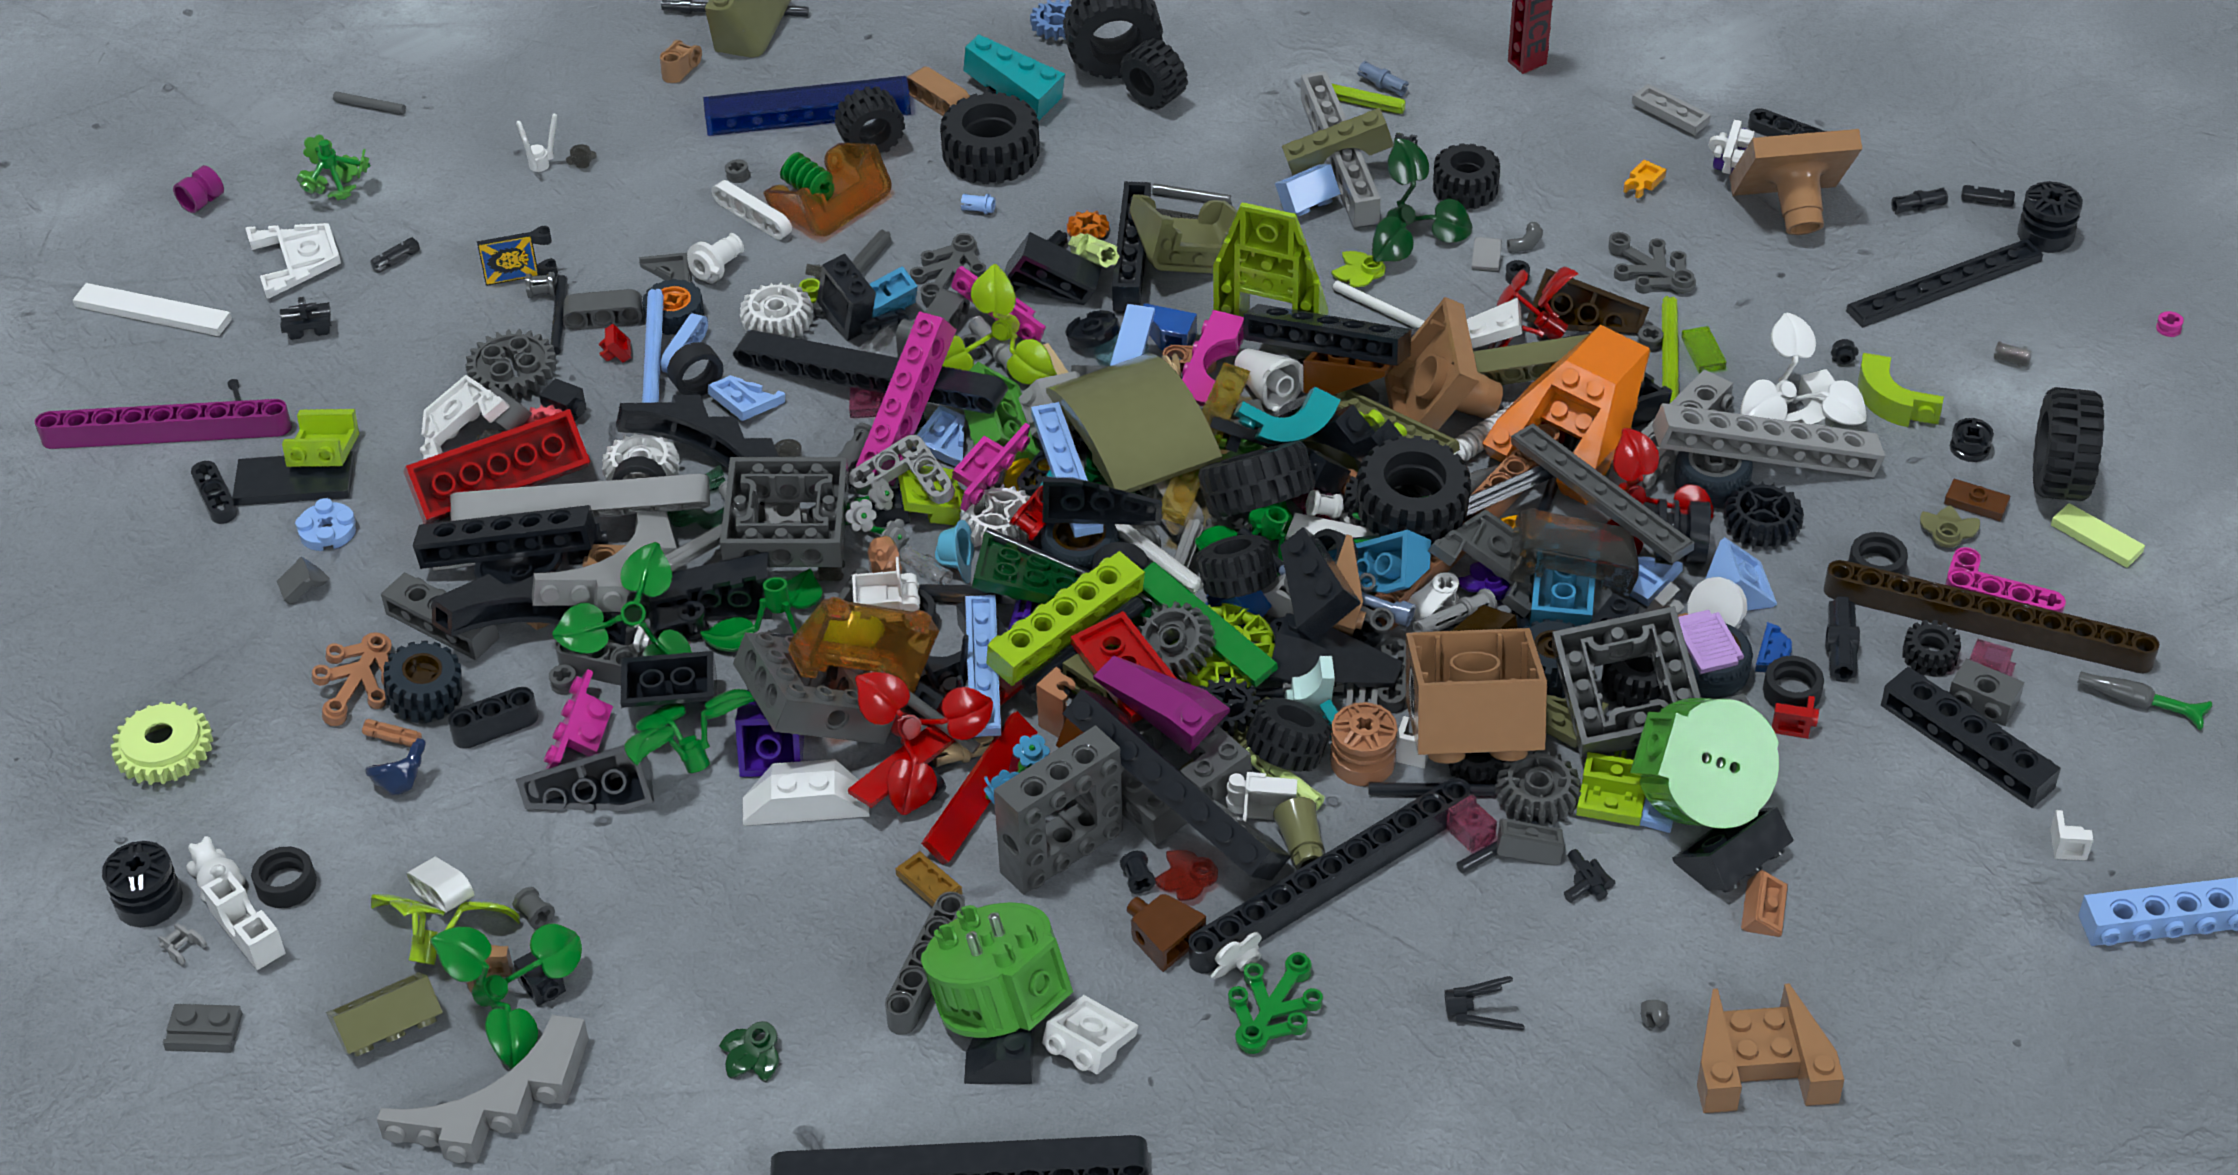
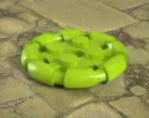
M1222 603V606L1210 607L1251 642L1257 641L1258 643H1255V645L1272 658L1275 636L1263 617L1259 614L1254 615L1247 612L1249 608L1242 609L1243 607L1230 603ZM1244 623L1246 624V625L1243 627L1244 629H1242L1241 627L1238 626V625H1243ZM1179 639L1173 640L1170 645L1177 643ZM1214 652L1213 657L1204 658L1207 662V667L1199 665L1200 672L1197 675L1189 672L1186 679L1193 686L1199 687L1201 685L1208 687V680L1211 679L1215 683H1219V674L1231 673V678L1236 677L1237 684L1246 681L1247 688L1252 686L1250 682ZM1177 676V678H1179L1181 681L1186 682L1185 680H1182L1180 676ZM1224 678L1225 682H1230L1231 678Z

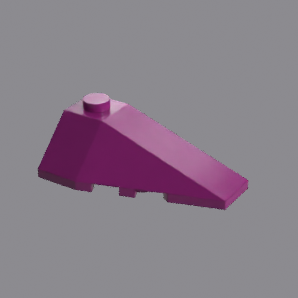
M1113 656L1093 676L1096 682L1189 754L1230 712L1229 707L1204 689Z

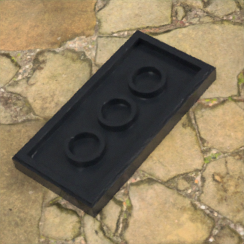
M350 451L343 466L286 467L284 456L238 459L232 496L234 505L308 501L323 498H350L354 464L353 451Z

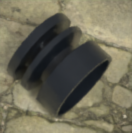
M2052 181L2039 182L2030 186L2025 194L2018 224L2017 235L2020 240L2028 239L2041 252L2047 253L2061 252L2069 248L2074 242L2077 222L2082 210L2083 199L2079 192L2071 186Z
M1658 499L1655 514L1694 542V550L1684 556L1686 563L1706 564L1711 524L1710 502L1690 501L1685 514L1680 512L1678 500H1673L1670 513L1667 512V500ZM1654 551L1655 560L1662 561L1663 557Z
M150 841L130 842L117 848L106 859L102 867V878L114 909L121 921L129 926L150 927L168 920L177 912L182 903L183 891L175 874L171 858L163 846Z

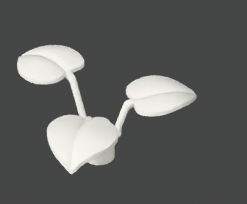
M1784 313L1773 326L1771 343L1781 356L1786 358L1793 356L1792 362L1784 375L1779 379L1778 384L1774 385L1771 381L1762 379L1750 385L1744 395L1740 414L1784 420L1787 414V405L1790 402L1796 404L1799 401L1824 397L1821 408L1830 420L1843 425H1859L1865 422L1867 414L1862 394L1855 385L1848 381L1840 380L1833 382L1829 386L1828 392L1820 391L1800 396L1796 395L1797 389L1795 385L1787 381L1798 363V357L1809 358L1813 355L1816 339L1812 329L1803 319L1791 313Z

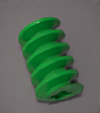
M800 152L790 155L780 170V178L800 193L805 194L806 197L812 199L815 203H824L833 196L835 188L832 174Z

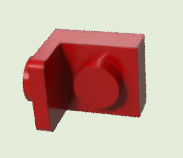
M1808 696L1807 707L1776 703L1772 721V728L1775 734L1808 739L1810 727H1817L1819 709L1814 708L1815 697Z

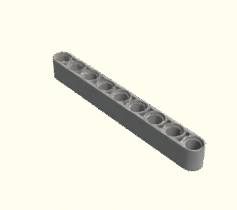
M686 474L458 492L450 495L451 521L585 505L591 506L594 517L636 514L637 511L702 509L710 506L709 476L705 474Z

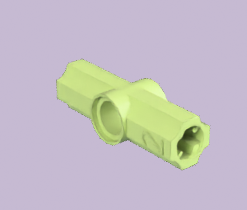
M1088 233L1072 236L1068 243L1072 253L1101 267L1107 268L1112 264L1116 265L1120 257L1115 245L1099 240Z

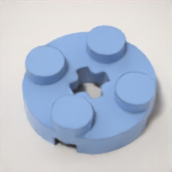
M328 498L319 499L314 506L305 510L295 521L301 543L307 548L316 551H324L323 547L333 545L334 549L347 544L356 532V521L353 511L348 506L332 502Z

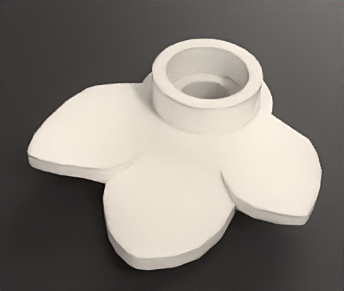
M1258 932L1249 934L1240 943L1231 942L1225 945L1215 957V961L1219 966L1211 974V978L1223 977L1235 967H1238L1242 972L1247 964L1256 963L1261 958V954L1258 951V943L1262 939L1261 935Z

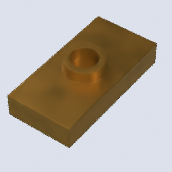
M920 851L895 868L896 876L932 907L937 898L945 892L951 891L963 894L962 886Z

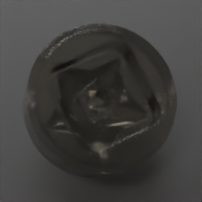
M784 439L775 444L779 457H802L801 444L796 440Z

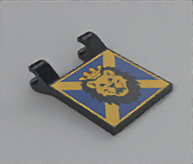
M545 225L527 233L477 241L486 286L525 279L526 274L530 273L532 276H540L554 272L556 277L558 270L555 259H546L537 264L533 244L549 245L552 242L549 227Z

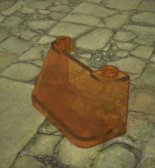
M838 143L826 152L824 163L827 171L833 176L835 188L833 196L828 201H826L823 193L811 194L809 188H801L796 192L789 191L784 185H774L763 192L768 205L814 236L825 237L830 235L889 195L892 188L891 179L876 144Z
M831 597L830 599H824L794 634L788 646V651L801 677L816 679L818 672H826L828 665L873 672L883 671L899 677L907 685L909 691L914 693L939 630L932 617L924 611L916 610L915 612L848 602L838 597Z

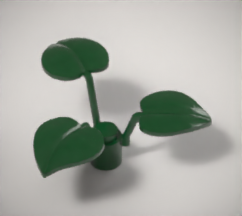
M1402 138L1394 139L1393 147L1388 157V171L1395 182L1401 185L1410 183V187L1401 200L1397 201V207L1390 209L1386 217L1378 223L1372 242L1373 262H1396L1407 258L1413 250L1414 240L1411 232L1405 229V227L1413 222L1434 220L1432 233L1437 239L1445 243H1455L1466 239L1472 233L1473 228L1466 209L1456 200L1445 199L1439 202L1435 207V215L1416 216L1415 210L1410 205L1405 204V201L1416 187V181H1422L1427 178L1429 162L1424 151L1415 143Z

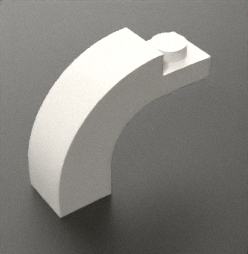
M1827 369L1801 375L1798 396L1820 391L1828 392L1829 386L1835 380ZM1824 397L1801 401L1805 408L1786 414L1784 419L1785 421L1832 427L1834 422L1822 411L1821 406L1825 399Z

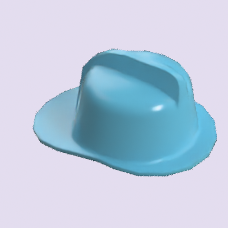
M960 520L957 522L956 527L946 529L940 533L935 550V558L942 566L958 569L963 581L968 584L971 581V562L974 544L971 541L972 532L970 526L965 520Z

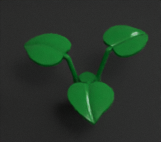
M1285 501L1252 510L1248 517V524H1252L1253 535L1261 533V536L1266 537L1269 541L1278 540V557L1283 561L1280 545L1284 543L1293 520V516L1287 508ZM1213 526L1197 537L1195 544L1201 551L1213 542L1237 536V532L1226 526Z
M658 542L640 547L624 562L620 574L622 586L626 590L637 591L634 601L624 604L621 609V615L603 622V613L597 606L590 603H580L571 607L563 615L559 624L552 632L553 638L563 647L574 652L590 654L601 650L607 645L609 637L605 628L622 621L631 628L640 626L653 643L644 649L643 656L692 652L688 641L679 632L670 629L665 630L656 639L644 622L646 611L640 603L642 594L644 593L649 597H657L667 591L672 581L671 566Z
M810 568L789 581L781 577L769 578L763 583L765 598L759 600L760 608L754 625L746 618L733 617L717 623L708 630L701 631V636L709 645L716 649L727 652L738 651L745 632L755 633L759 631L765 607L775 614L785 612L793 634H799L790 608L806 609L816 605L823 597L822 588ZM814 636L808 639V641L818 639L825 642L824 637Z
M732 689L709 700L705 704L706 710L701 712V740L697 739L694 735L683 738L674 720L685 715L686 709L681 703L666 704L636 723V729L639 733L631 736L625 742V752L628 758L638 766L645 756L669 742L679 754L688 773L700 772L710 765V760L705 749L710 747L707 741V719L724 715L738 707L754 702L755 699L750 691ZM675 735L679 741V745L673 739Z
M545 924L539 927L532 934L530 940L531 952L538 960L506 978L499 975H491L486 978L489 965L485 960L490 956L492 947L487 937L479 930L471 927H454L444 930L430 939L443 968L453 979L459 982H471L476 979V984L472 990L474 1001L480 1006H491L494 1009L488 1013L485 1022L488 1040L498 1058L509 1069H513L535 1046L538 1038V1028L534 1018L528 1011L521 1008L511 1011V1006L508 1003L500 1002L508 993V983L542 965V969L548 978L560 979L566 977L575 970L582 954L580 937L575 931L559 924Z

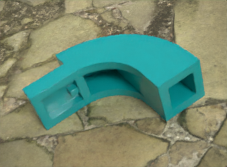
M1314 387L1309 391L1300 410L1291 417L1279 418L1271 416L1244 401L1237 406L1233 415L1240 418L1238 422L1245 427L1254 429L1256 426L1259 428L1254 439L1278 445L1292 441H1301L1318 432L1332 418L1341 400Z

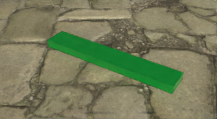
M1152 562L1143 570L1145 576L1142 593L1161 609L1163 603L1171 608L1174 601L1179 602L1181 606L1187 602L1193 608L1201 609L1203 614L1207 615L1211 621L1210 624L1215 630L1213 638L1216 641V646L1211 647L1212 652L1254 687H1257L1278 669L1277 662L1158 564Z

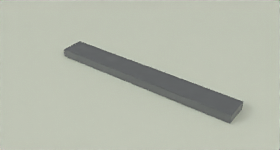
M1533 423L1511 436V444L1671 564L1694 550V542Z

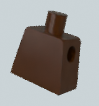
M1160 894L1149 904L1140 897H1135L1130 901L1126 910L1133 917L1131 920L1133 941L1162 972L1166 971L1189 951L1190 936L1206 926V915L1167 894Z

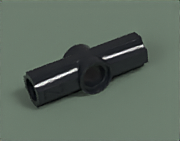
M1837 597L1835 600L1829 601L1828 625L1825 638V650L1829 652L1830 675L1836 678V681L1847 682L1849 679L1855 678L1858 671L1857 653L1860 641V628L1856 626L1855 603L1851 602L1848 597Z

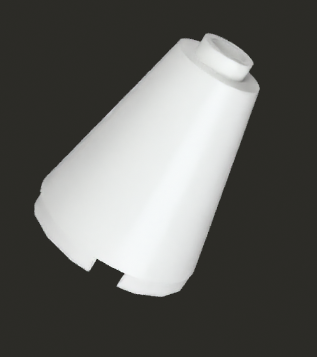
M1245 349L1236 357L1234 364L1236 372L1267 409L1277 412L1283 405L1296 400L1300 392H1303L1304 366L1297 360L1254 349Z

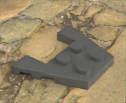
M1487 510L1482 511L1466 521L1460 528L1450 531L1444 538L1438 539L1432 544L1428 551L1449 566L1456 560L1461 549L1465 551L1473 560L1479 561L1492 570L1496 576L1511 583L1502 601L1503 604L1523 618L1530 612L1532 608V603L1529 602V595L1532 593L1530 574L1533 571L1534 543Z

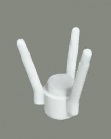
M555 113L552 114L547 149L539 144L530 147L521 121L516 122L525 147L529 168L534 172H542L548 169L549 160L554 158L553 146L557 124V114Z

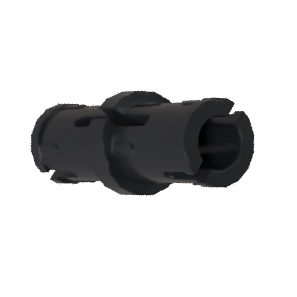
M1944 187L1924 192L1917 190L1913 194L1893 197L1891 206L1895 214L1911 210L1925 211L1926 208L1947 204L1948 194Z

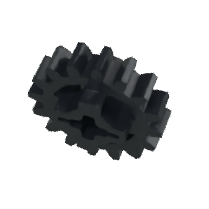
M1220 677L1219 683H1215L1210 679L1208 680V687L1200 685L1199 688L1208 691L1230 708V712L1217 725L1224 731H1228L1230 736H1234V730L1237 729L1241 733H1245L1246 725L1250 726L1260 702V697L1256 696V689H1247L1246 681L1237 684L1236 677H1232L1230 682H1225V679Z

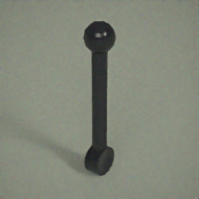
M230 379L227 382L228 388L233 391L235 401H241L238 391L239 382L237 379Z

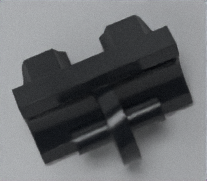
M302 296L298 297L299 305L280 309L282 333H287L291 340L301 339L304 336V330L314 329L315 334L318 336L330 333L332 322L329 302L306 304L305 297Z

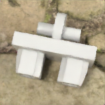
M1733 121L1729 138H1727V134L1721 132L1719 136L1710 138L1708 146L1714 152L1713 155L1719 158L1723 154V161L1725 163L1722 173H1731L1732 167L1736 166L1744 153V150H1738V147L1747 148L1752 138H1755V131L1742 129V121Z

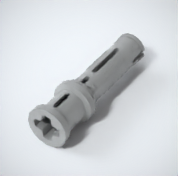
M981 316L972 318L978 324L977 326L972 321L969 322V329L981 338L992 332L989 324ZM995 337L986 341L984 344L992 351L993 359L998 364H1003L1006 373L1011 376L1007 369V361L1013 356L1009 351L1010 341H999Z
M1481 589L1475 596L1460 598L1456 605L1414 621L1412 623L1413 632H1437L1464 621L1482 605L1497 609V600L1489 589Z

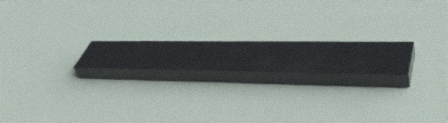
M2024 239L1847 304L1846 312L1863 328L2042 261L2043 253L2028 239Z

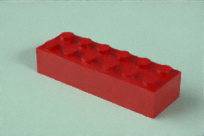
M568 409L406 465L403 472L423 524H429L451 516L450 495L453 493L537 486L587 468L590 464V459L571 410Z

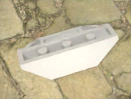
M836 759L774 763L743 797V826L869 817V807L848 794V788L855 784L858 779Z

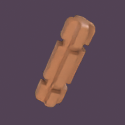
M366 719L362 728L364 735L409 747L412 746L417 738H422V734L415 730L371 719Z

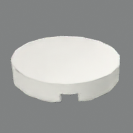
M1723 577L1707 578L1698 583L1691 592L1688 600V614L1710 610L1711 614L1719 612L1726 624L1738 629L1741 626L1739 624L1747 613V599L1742 588L1733 581Z

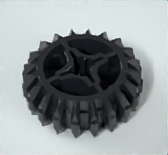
M1750 481L1747 487L1742 485L1739 491L1733 490L1731 496L1725 502L1723 513L1726 531L1732 533V539L1740 538L1742 545L1749 543L1752 545V548L1762 546L1764 550L1768 546H1772L1777 550L1780 544L1787 546L1790 541H1795L1802 529L1804 517L1801 500L1795 499L1794 492L1786 493L1785 486L1777 488L1774 483L1765 485L1763 481L1759 485H1755Z

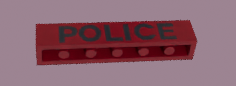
M1512 0L1508 62L1522 74L1547 64L1553 0Z

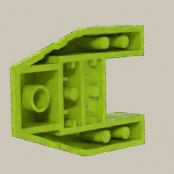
M1242 202L1213 264V310L1244 317V313L1250 309V294L1292 303L1293 310L1328 315V306L1297 215Z

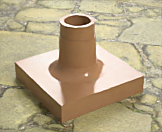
M1859 129L1752 138L1729 176L1732 196L1778 192L1782 217L1784 218L1788 234L1803 235L1822 229L1824 221L1821 188L1836 187L1862 151Z
M1447 297L1442 299L1411 338V356L1398 366H1394L1384 377L1389 408L1436 431L1441 428L1455 410L1468 415H1475L1482 419L1491 417L1498 410L1503 396L1501 383L1477 372L1464 304Z

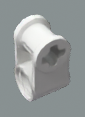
M1439 573L1422 589L1415 592L1408 600V602L1416 605L1414 618L1420 620L1456 605L1459 600L1456 593L1459 588L1458 578L1452 573Z

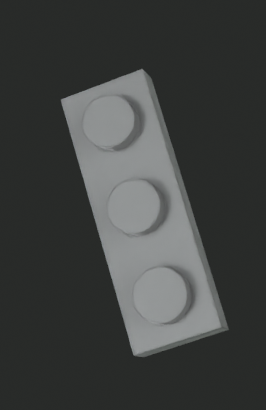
M1650 84L1645 85L1632 97V104L1693 135H1696L1710 123V114Z

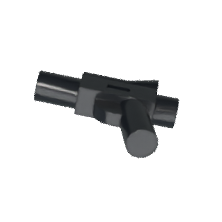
M1578 849L1571 850L1567 857L1576 869L1573 881L1575 885L1564 891L1566 900L1571 903L1587 892H1590L1591 895L1593 894L1597 900L1604 899L1608 894L1606 889L1612 888L1615 885V880L1604 871L1597 859H1592L1589 862L1584 859Z

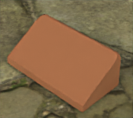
M1764 870L1752 876L1747 881L1741 929L1747 932L1780 937L1783 929L1788 884Z

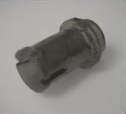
M1999 341L1995 348L1997 353H1994L1993 358L2017 364L2018 368L2022 366L2028 367L2032 351L2027 350L2026 346L2019 348Z

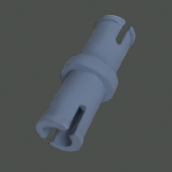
M1363 61L1359 66L1358 76L1374 82L1376 87L1380 89L1386 88L1399 96H1403L1408 89L1406 86L1409 85V82L1392 75L1390 70L1386 68L1380 69L1367 61Z

